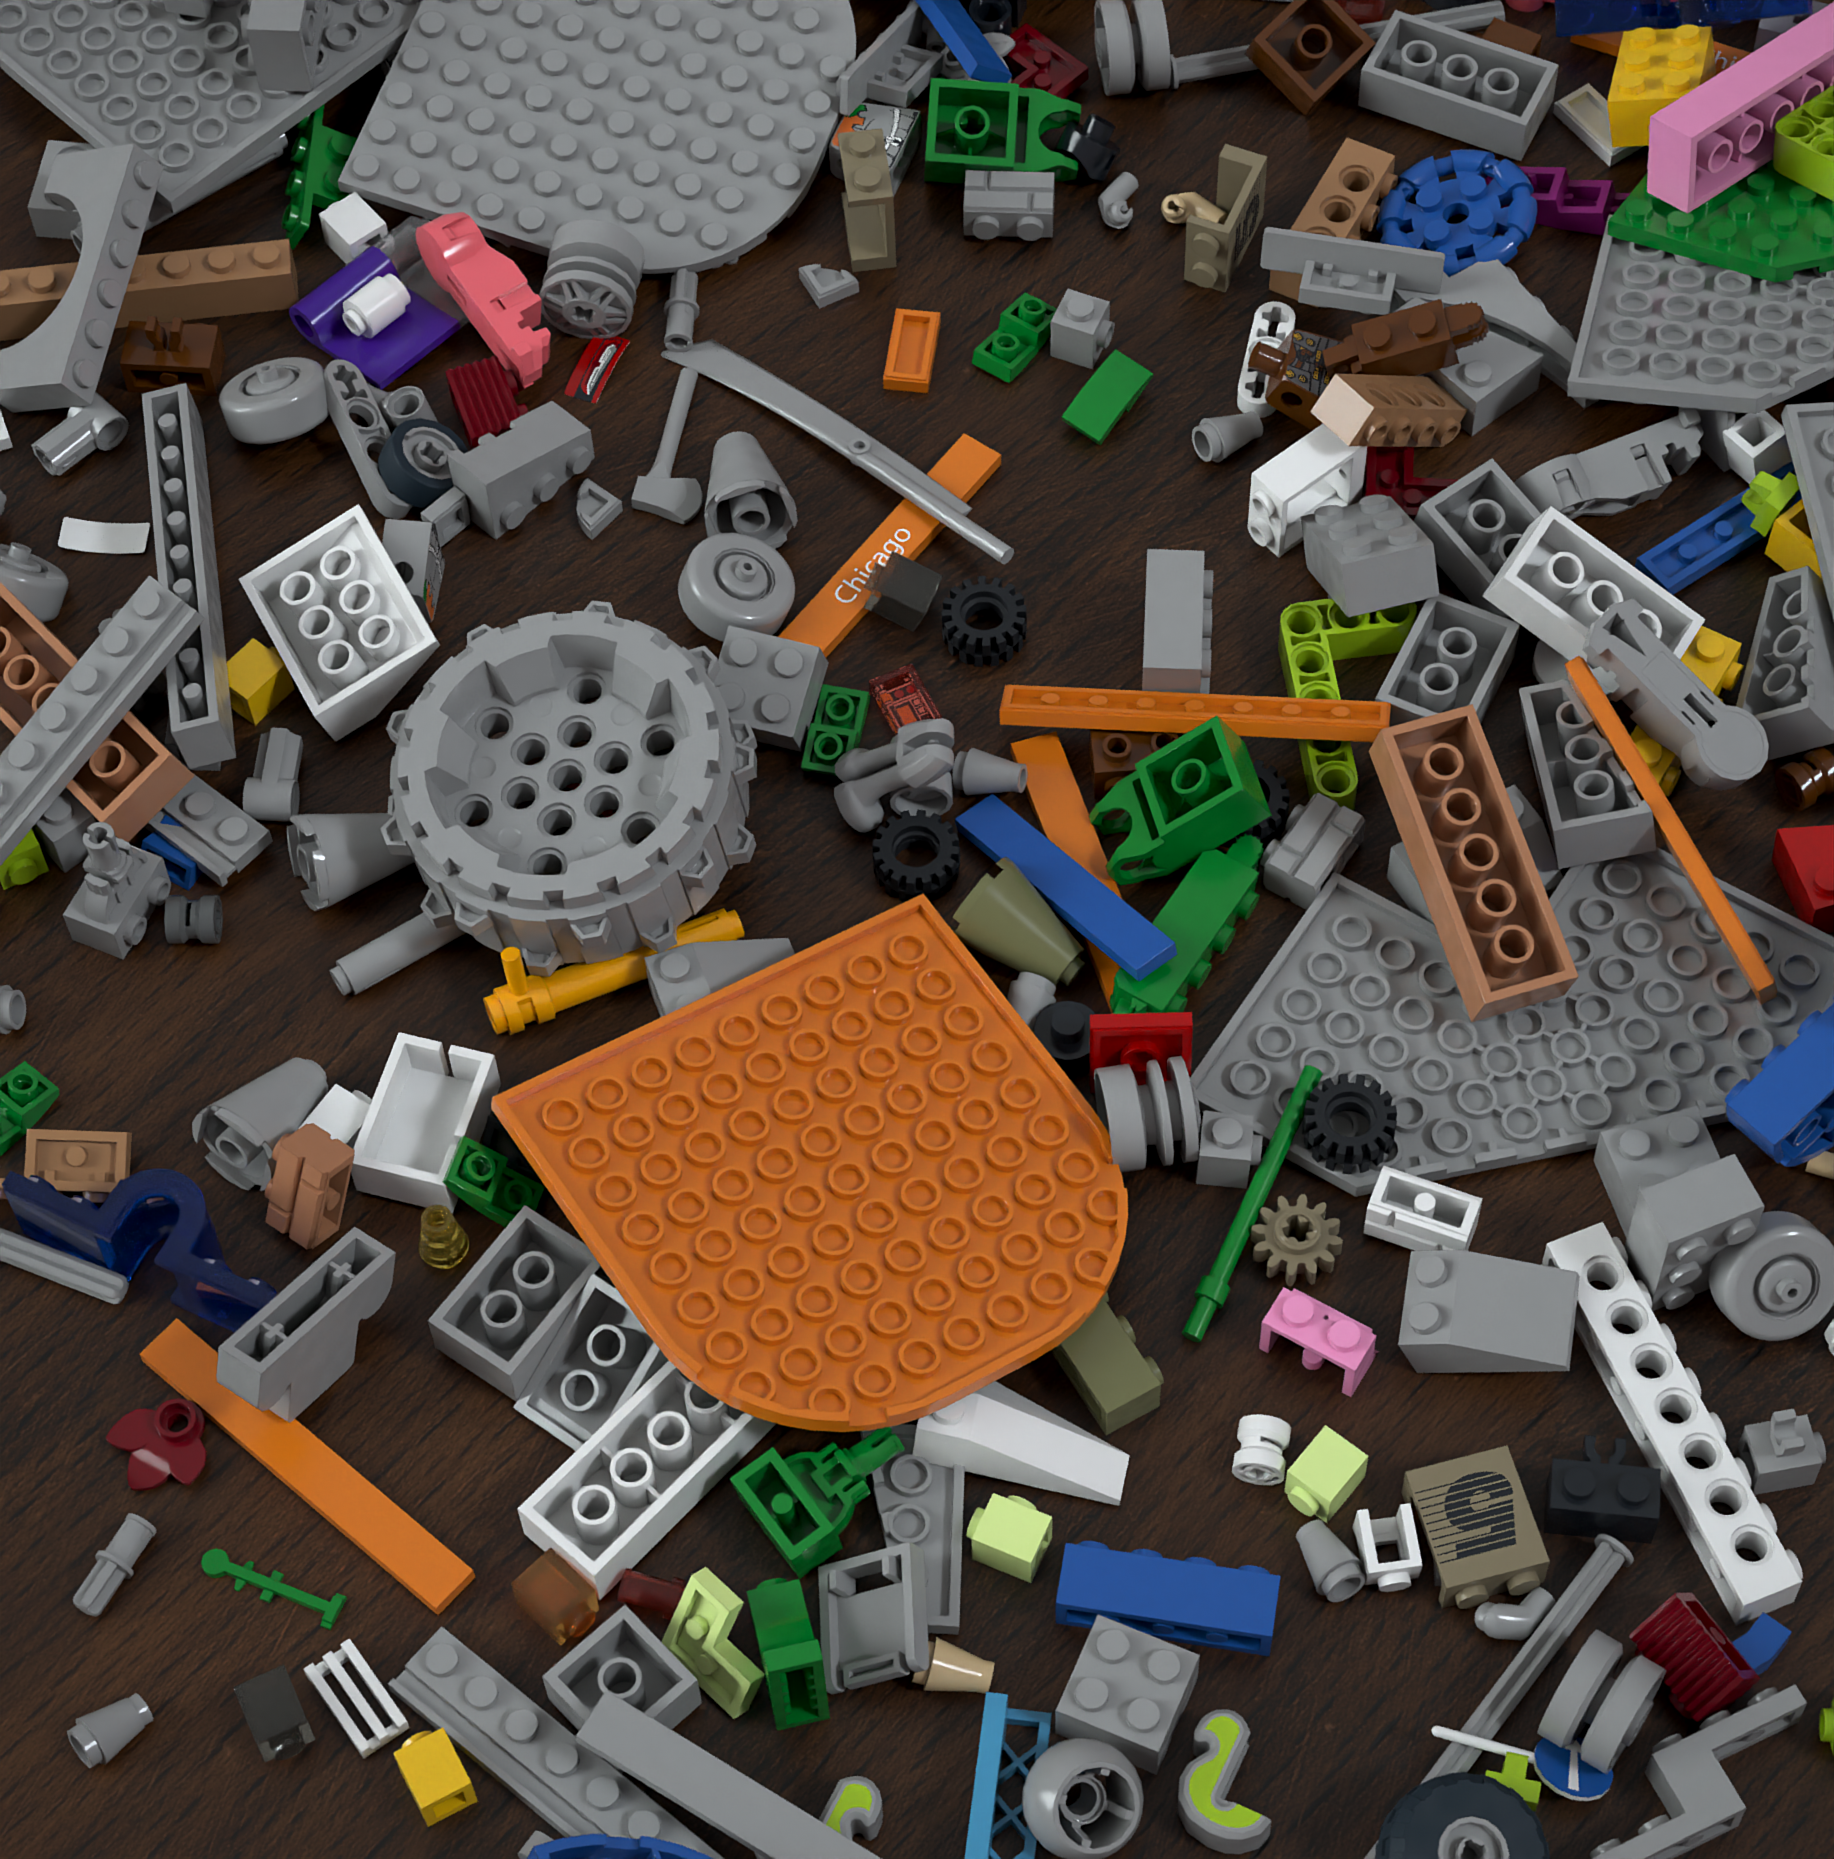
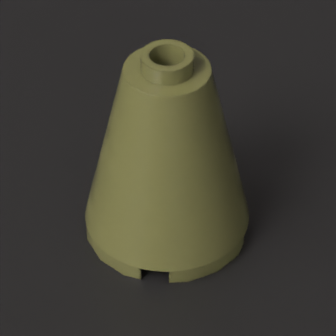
M1005 856L996 863L1003 871L995 879L988 873L983 876L952 917L960 923L959 926L949 927L966 947L1019 972H1030L1040 975L1051 981L1055 986L1060 982L1069 986L1086 964L1080 959L1084 948L1018 866Z

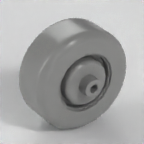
M287 357L255 365L233 377L223 387L219 396L220 407L230 434L235 439L248 444H271L292 439L318 426L330 414L327 409L323 367L318 362L308 358Z
M721 533L706 538L693 549L679 578L678 594L682 608L691 622L705 634L724 642L728 625L767 635L775 634L781 627L793 604L795 581L787 562L767 543L741 533Z
M11 543L10 546L0 544V582L26 605L41 622L55 619L60 612L69 586L65 573L52 563L31 554L32 550L25 545L19 543Z
M1784 1211L1763 1212L1753 1236L1742 1243L1728 1245L1722 1258L1717 1259L1715 1257L1712 1260L1709 1270V1285L1716 1305L1738 1329L1756 1339L1781 1341L1799 1336L1813 1328L1826 1316L1834 1304V1246L1813 1224L1797 1214Z

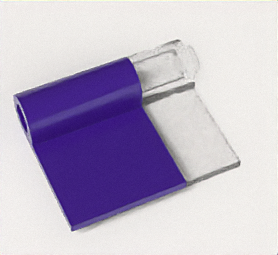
M408 217L289 309L293 324L304 338L334 359L346 360L354 364L361 371L366 381L381 390L470 321L451 294L437 284L421 257L415 233L418 227L429 222L425 218ZM387 274H392L397 277L407 289L411 299L410 303L405 306V313L372 338H367L362 334L357 336L351 332L342 317L343 313H345L343 302L377 276L383 278Z

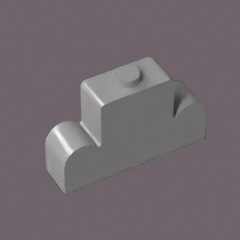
M352 1228L219 1346L217 1382L259 1410L266 1411L269 1409L287 1422H292L352 1366L355 1359L358 1323L361 1319L371 1317L387 1298L393 1281L396 1252L358 1228Z

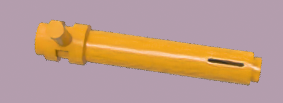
M722 908L677 926V944L667 950L692 942L737 940L745 935L742 923L735 910L726 912ZM642 946L636 950L624 953L622 957L591 964H586V962L575 963L554 971L550 977L538 975L526 977L520 950L516 947H507L500 954L507 984L493 989V995L483 998L491 1025L497 1035L506 1031L512 1035L525 1030L524 1024L536 1021L537 1024L554 1019L556 1012L647 979L644 958L658 952L649 947L644 948Z

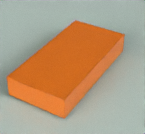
M896 308L883 376L884 389L921 393L929 392L941 324L940 312Z

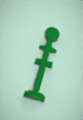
M216 1548L207 1551L201 1560L202 1568L210 1578H221L224 1575L235 1578V1591L240 1592L248 1583L263 1589L259 1598L264 1602L270 1604L275 1594L324 1614L320 1625L330 1631L347 1600V1596L336 1593L329 1602L281 1583L284 1574L275 1570L270 1578L254 1572V1562L250 1560L243 1567L230 1562L227 1553L222 1549Z

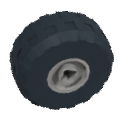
M1457 1772L1429 1779L1411 1789L1397 1802L1395 1807L1386 1816L1380 1828L1381 1833L1378 1844H1376L1375 1859H1550L1548 1842H1546L1542 1830V1824L1535 1811L1533 1812L1521 1795L1514 1789L1498 1782L1495 1778L1483 1774L1475 1775Z

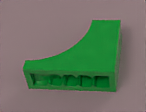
M774 1578L760 1583L756 1589L746 1591L777 1731L830 1719L823 1658L819 1641L814 1638L800 1580L787 1581L783 1578Z

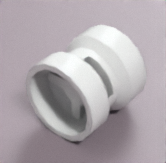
M1262 1414L1248 1415L1241 1418L1237 1439L1241 1443V1449L1234 1454L1232 1467L1234 1476L1242 1481L1256 1485H1275L1284 1481L1286 1461L1282 1457V1452L1289 1447L1290 1425L1282 1419Z

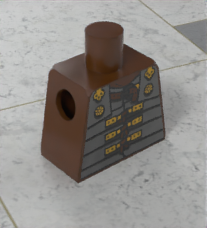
M1300 329L1292 330L1277 349L1258 342L1250 355L1248 367L1269 376L1265 400L1268 405L1307 428L1314 430L1323 423L1310 411L1332 379L1326 371L1322 350L1344 343V341Z

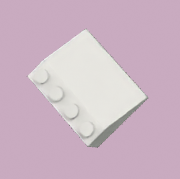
M359 504L239 578L241 585L314 718L335 742L375 718L440 646Z

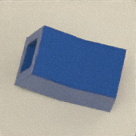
M1763 1612L1750 1630L1732 1643L1757 1675H1760L1771 1666L1786 1646L1792 1632Z

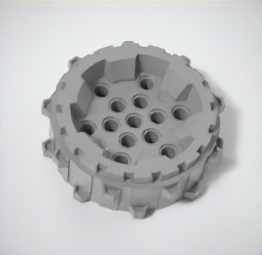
M591 601L584 611H572V613L567 614L547 612L518 619V623L502 629L500 627L493 629L483 624L468 632L466 649L454 658L451 656L423 686L424 689L415 700L414 705L411 704L408 710L393 712L386 727L390 739L397 746L390 766V790L392 793L388 797V816L390 819L380 829L390 854L411 855L425 885H428L429 890L420 907L429 921L436 928L456 924L460 930L473 935L478 942L500 953L507 947H516L520 950L521 957L525 959L530 975L550 977L559 965H564V963L586 962V964L612 960L622 957L624 953L636 950L642 946L661 953L677 944V926L692 914L696 915L709 902L719 889V884L728 869L731 870L735 864L750 862L756 848L754 835L744 825L745 817H748L749 813L748 781L757 777V757L754 750L758 746L749 721L731 720L726 702L719 688H716L713 684L720 670L717 657L706 646L687 650L684 646L681 648L675 642L668 639L665 633L637 620L632 622L616 617L611 602ZM589 698H599L591 704H582L585 700ZM507 732L501 738L491 739L496 733ZM581 740H589V742L582 747H573L577 742ZM662 749H673L665 756H655ZM534 758H543L538 764L526 765ZM626 766L620 773H609L615 767ZM570 784H580L572 791H562ZM525 801H534L527 808L516 809L519 804ZM617 810L610 817L599 818L600 814L604 811ZM477 819H487L480 826L470 827ZM562 827L570 828L563 835H552L557 829ZM648 836L638 845L635 844L640 838ZM553 871L560 872L558 875H546Z

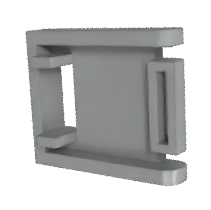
M906 1542L818 1567L821 1654L828 1693L837 1694L845 1691V1688L853 1690L906 1676L910 1673V1670L917 1673L929 1668L924 1550L911 1542ZM882 1572L883 1576L896 1583L856 1594V1579Z

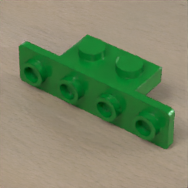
M325 104L294 126L299 129V136L296 138L290 154V161L295 162V168L286 186V195L291 196L281 223V228L286 230L285 239H289L292 250H294L309 228L312 205L327 209L334 202L350 195L340 191L338 179L358 138L322 125Z

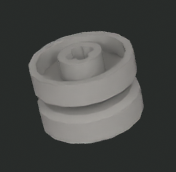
M1096 0L1094 19L1095 48L1105 94L1107 96L1129 94L1134 86L1135 70L1139 84L1145 91L1168 89L1171 78L1170 46L1162 0H1132L1130 19L1126 5L1122 0Z
M1596 1629L1579 1651L1556 1690L1537 1733L1559 1747L1565 1748L1573 1744L1587 1723L1591 1726L1580 1749L1581 1760L1604 1774H1608L1626 1746L1629 1747L1648 1717L1654 1704L1652 1700L1661 1685L1666 1669L1639 1655L1629 1661L1617 1680L1613 1677L1623 1656V1644Z

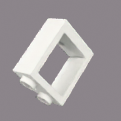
M1321 424L1252 472L1248 530L1254 541L1260 546L1268 547L1279 558L1303 541L1301 516L1314 514L1315 510L1322 506L1338 505L1344 507L1360 501L1362 498L1367 446H1348L1326 425Z

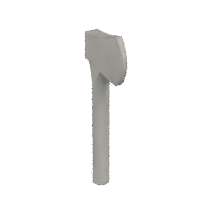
M683 368L680 372L656 460L646 476H638L631 499L633 509L647 511L683 525L690 522L698 514L702 506V490L695 478H671L672 466L698 378V373L691 368Z

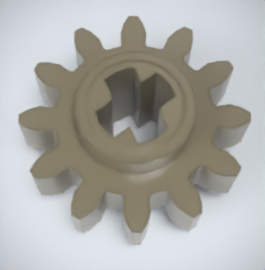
M1301 1194L1298 1197L1296 1206H1289L1288 1201L1283 1196H1279L1276 1213L1266 1207L1260 1209V1224L1252 1226L1250 1240L1256 1243L1253 1250V1260L1256 1262L1268 1260L1266 1273L1268 1278L1274 1277L1282 1270L1286 1272L1285 1279L1288 1286L1294 1284L1297 1274H1304L1307 1282L1312 1285L1315 1284L1317 1267L1327 1273L1333 1271L1335 1261L1333 1256L1341 1254L1343 1239L1336 1236L1339 1233L1340 1220L1338 1218L1324 1220L1327 1205L1325 1202L1319 1203L1312 1210L1307 1208V1197L1305 1194Z

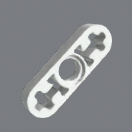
M1277 301L1267 302L1256 310L1238 383L1237 405L1243 413L1254 411L1260 418L1271 415L1276 410L1268 405L1265 400L1269 376L1249 368L1248 362L1258 342L1277 349L1290 332L1295 330V313L1285 303ZM1272 321L1280 322L1277 327L1276 338L1268 336L1269 326ZM1257 381L1265 383L1264 393L1261 395V398L1252 397L1256 391Z

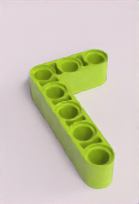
M1834 85L1776 122L1772 164L1778 173L1834 201Z
M1332 598L1298 602L1286 607L1280 617L1278 651L1288 697L1341 700L1333 661L1400 652L1416 621V603L1412 602L1352 617H1347ZM1297 739L1310 799L1314 794L1320 793L1337 802L1340 807L1345 806L1354 811L1358 775L1350 741ZM1320 750H1329L1331 753H1324ZM1329 790H1337L1341 793H1331Z

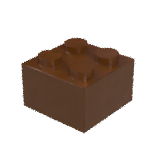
M1293 0L1252 40L1245 55L1306 116L1367 57L1376 42L1335 0Z

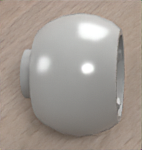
M1073 1738L1061 1741L1048 1748L1035 1761L1028 1772L1023 1787L1022 1807L1024 1818L1031 1833L1045 1849L1054 1855L1065 1859H1104L1120 1850L1135 1833L1143 1812L1144 1795L1142 1783L1135 1767L1121 1751L1108 1743L1096 1739ZM1095 1774L1105 1776L1107 1794L1102 1783L1094 1777ZM1081 1783L1080 1797L1072 1805L1066 1806L1068 1790L1074 1784ZM1088 1824L1082 1829H1080L1081 1825Z

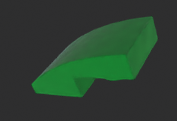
M1025 292L1001 313L999 328L974 349L972 364L1010 383L1034 358L1051 335V320L1057 308Z
M1115 349L1084 385L1062 415V419L1065 423L1101 446L1124 411L1127 413L1130 411L1154 375Z
M822 684L814 723H810L801 765L802 771L837 776L835 774V763L846 752L859 747L870 702L869 692Z
M26 1061L0 1078V1156L27 1133V1129H31L60 1095L59 1088Z
M466 1136L460 1138L443 1179V1183L459 1198L505 1228L524 1205L536 1211L545 1186L506 1167L507 1157Z

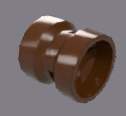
M1817 747L1804 754L1802 762H1790L1776 770L1775 783L1780 795L1788 806L1795 811L1801 812L1815 804L1817 796H1829L1834 793V756L1823 747Z

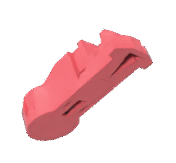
M464 212L444 214L418 227L415 233L421 257L434 280L443 290L451 294L495 356L498 357L505 370H512L519 392L534 384L533 381L542 377V365L548 363L550 358L551 333L546 327L537 331L532 330L541 324L542 299L540 296L534 294L527 284L528 280L513 260L486 243L480 229L468 214Z

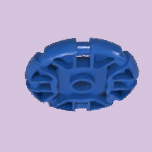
M1461 149L1451 151V156L1437 160L1430 156L1404 171L1398 177V185L1395 189H1390L1389 194L1381 200L1380 211L1377 217V231L1382 234L1380 243L1423 250L1428 248L1431 251L1442 252L1445 254L1443 271L1448 277H1451L1477 262H1488L1497 259L1503 265L1509 262L1518 253L1517 247L1519 244L1527 242L1532 234L1537 216V201L1531 197L1534 188L1529 178L1516 164L1508 159L1498 161L1491 152ZM1456 173L1457 179L1439 182L1438 177ZM1487 176L1494 178L1489 185H1486L1485 181ZM1411 196L1415 197L1416 204L1408 202ZM1510 204L1509 207L1501 208V206ZM1464 214L1468 216L1461 223H1447V220L1454 215ZM1414 230V232L1404 233L1406 231ZM1496 231H1498V233L1504 235V236L1498 235V236H1495L1494 238L1492 237V236L1495 234Z

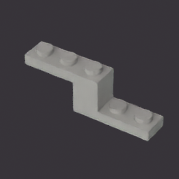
M1796 1684L1778 1692L1776 1687L1763 1690L1748 1701L1747 1705L1749 1707L1733 1715L1728 1710L1718 1712L1700 1725V1731L1684 1739L1680 1733H1677L1657 1743L1652 1748L1653 1754H1651L1645 1774L1672 1819L1670 1820L1667 1815L1658 1816L1638 1830L1639 1836L1621 1844L1618 1838L1609 1840L1595 1848L1589 1854L1590 1858L1673 1859L1738 1827L1746 1806L1718 1761L1798 1723L1807 1702Z

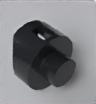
M1090 113L1084 125L1072 121L1067 123L1053 151L1060 154L1075 155L1081 161L1090 178L1104 181L1120 152V148L1110 140L1116 127L1106 119Z
M1073 1001L1056 1002L1046 1007L1037 1017L1034 1026L1035 1036L1063 1071L1089 1069L1090 1015L1095 1013L1084 1004Z

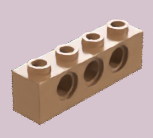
M1346 138L1290 230L1361 240L1363 232L1365 230L1370 232L1375 226L1381 200L1389 194L1390 189L1394 190L1397 186L1398 176L1393 174L1395 155ZM1270 269L1269 290L1298 301L1303 274Z
M1335 374L1310 412L1348 446L1444 447L1459 433L1461 429L1460 422L1468 409L1431 377Z

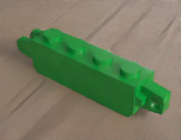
M1244 834L1243 837L1240 836L1239 839H1236V842L1232 844L1226 854L1217 849L1202 852L1152 923L1175 942L1177 955L1139 982L1121 967L1115 975L1114 990L1109 1000L1113 1014L1184 1011L1188 1001L1185 995L1189 989L1193 987L1198 990L1203 985L1212 967V963L1209 962L1215 952L1221 955L1225 953L1236 932L1233 926L1239 918L1246 921L1258 903L1260 895L1255 893L1254 890L1259 875L1258 860L1261 858L1264 849L1260 839H1257L1256 836H1251V834L1249 836Z

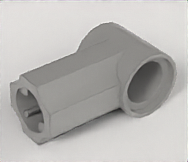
M95 392L91 405L70 407L68 418L31 446L43 467L51 475L60 476L96 448L106 451L116 447L126 436L129 424L120 412Z
M271 728L269 732L260 736L253 777H247L243 790V811L254 820L291 822L289 818L298 815L300 792L297 779L304 745L301 736L293 734L286 728Z

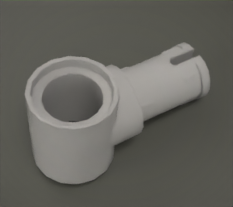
M367 383L388 427L395 429L404 421L417 418L438 422L422 390L418 387L405 386L393 392H386Z

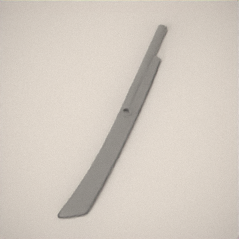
M712 339L693 343L692 348L686 352L665 350L660 354L668 360L694 369L736 390L789 420L848 458L852 464L866 470L869 474L1000 563L1006 564L1013 557V548L966 517L973 508L891 449L757 364Z

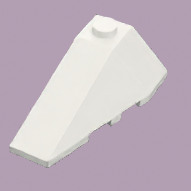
M996 1381L943 1409L919 1418L912 1454L923 1457L931 1464L953 1469L954 1464L965 1466L966 1472L1117 1506L1120 1504L1130 1457L1129 1454Z

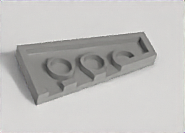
M900 1424L891 1426L890 1428L893 1431L891 1433L897 1435L905 1450L902 1453L899 1452L870 1474L885 1546L888 1548L911 1542L924 1550L928 1633L958 1635L965 1466L954 1464L953 1469L931 1464L923 1457L912 1455L917 1425ZM877 1429L860 1431L862 1440Z

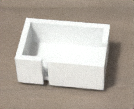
M399 1032L353 1148L355 1156L351 1174L356 1190L453 1214L459 1197L443 1183V1179L460 1138L466 1136L478 1143L480 1142L487 1117L492 1110V1097L498 1094L501 1086L495 1055L451 1045L448 1055L454 1077L447 1076L449 1070L442 1042Z

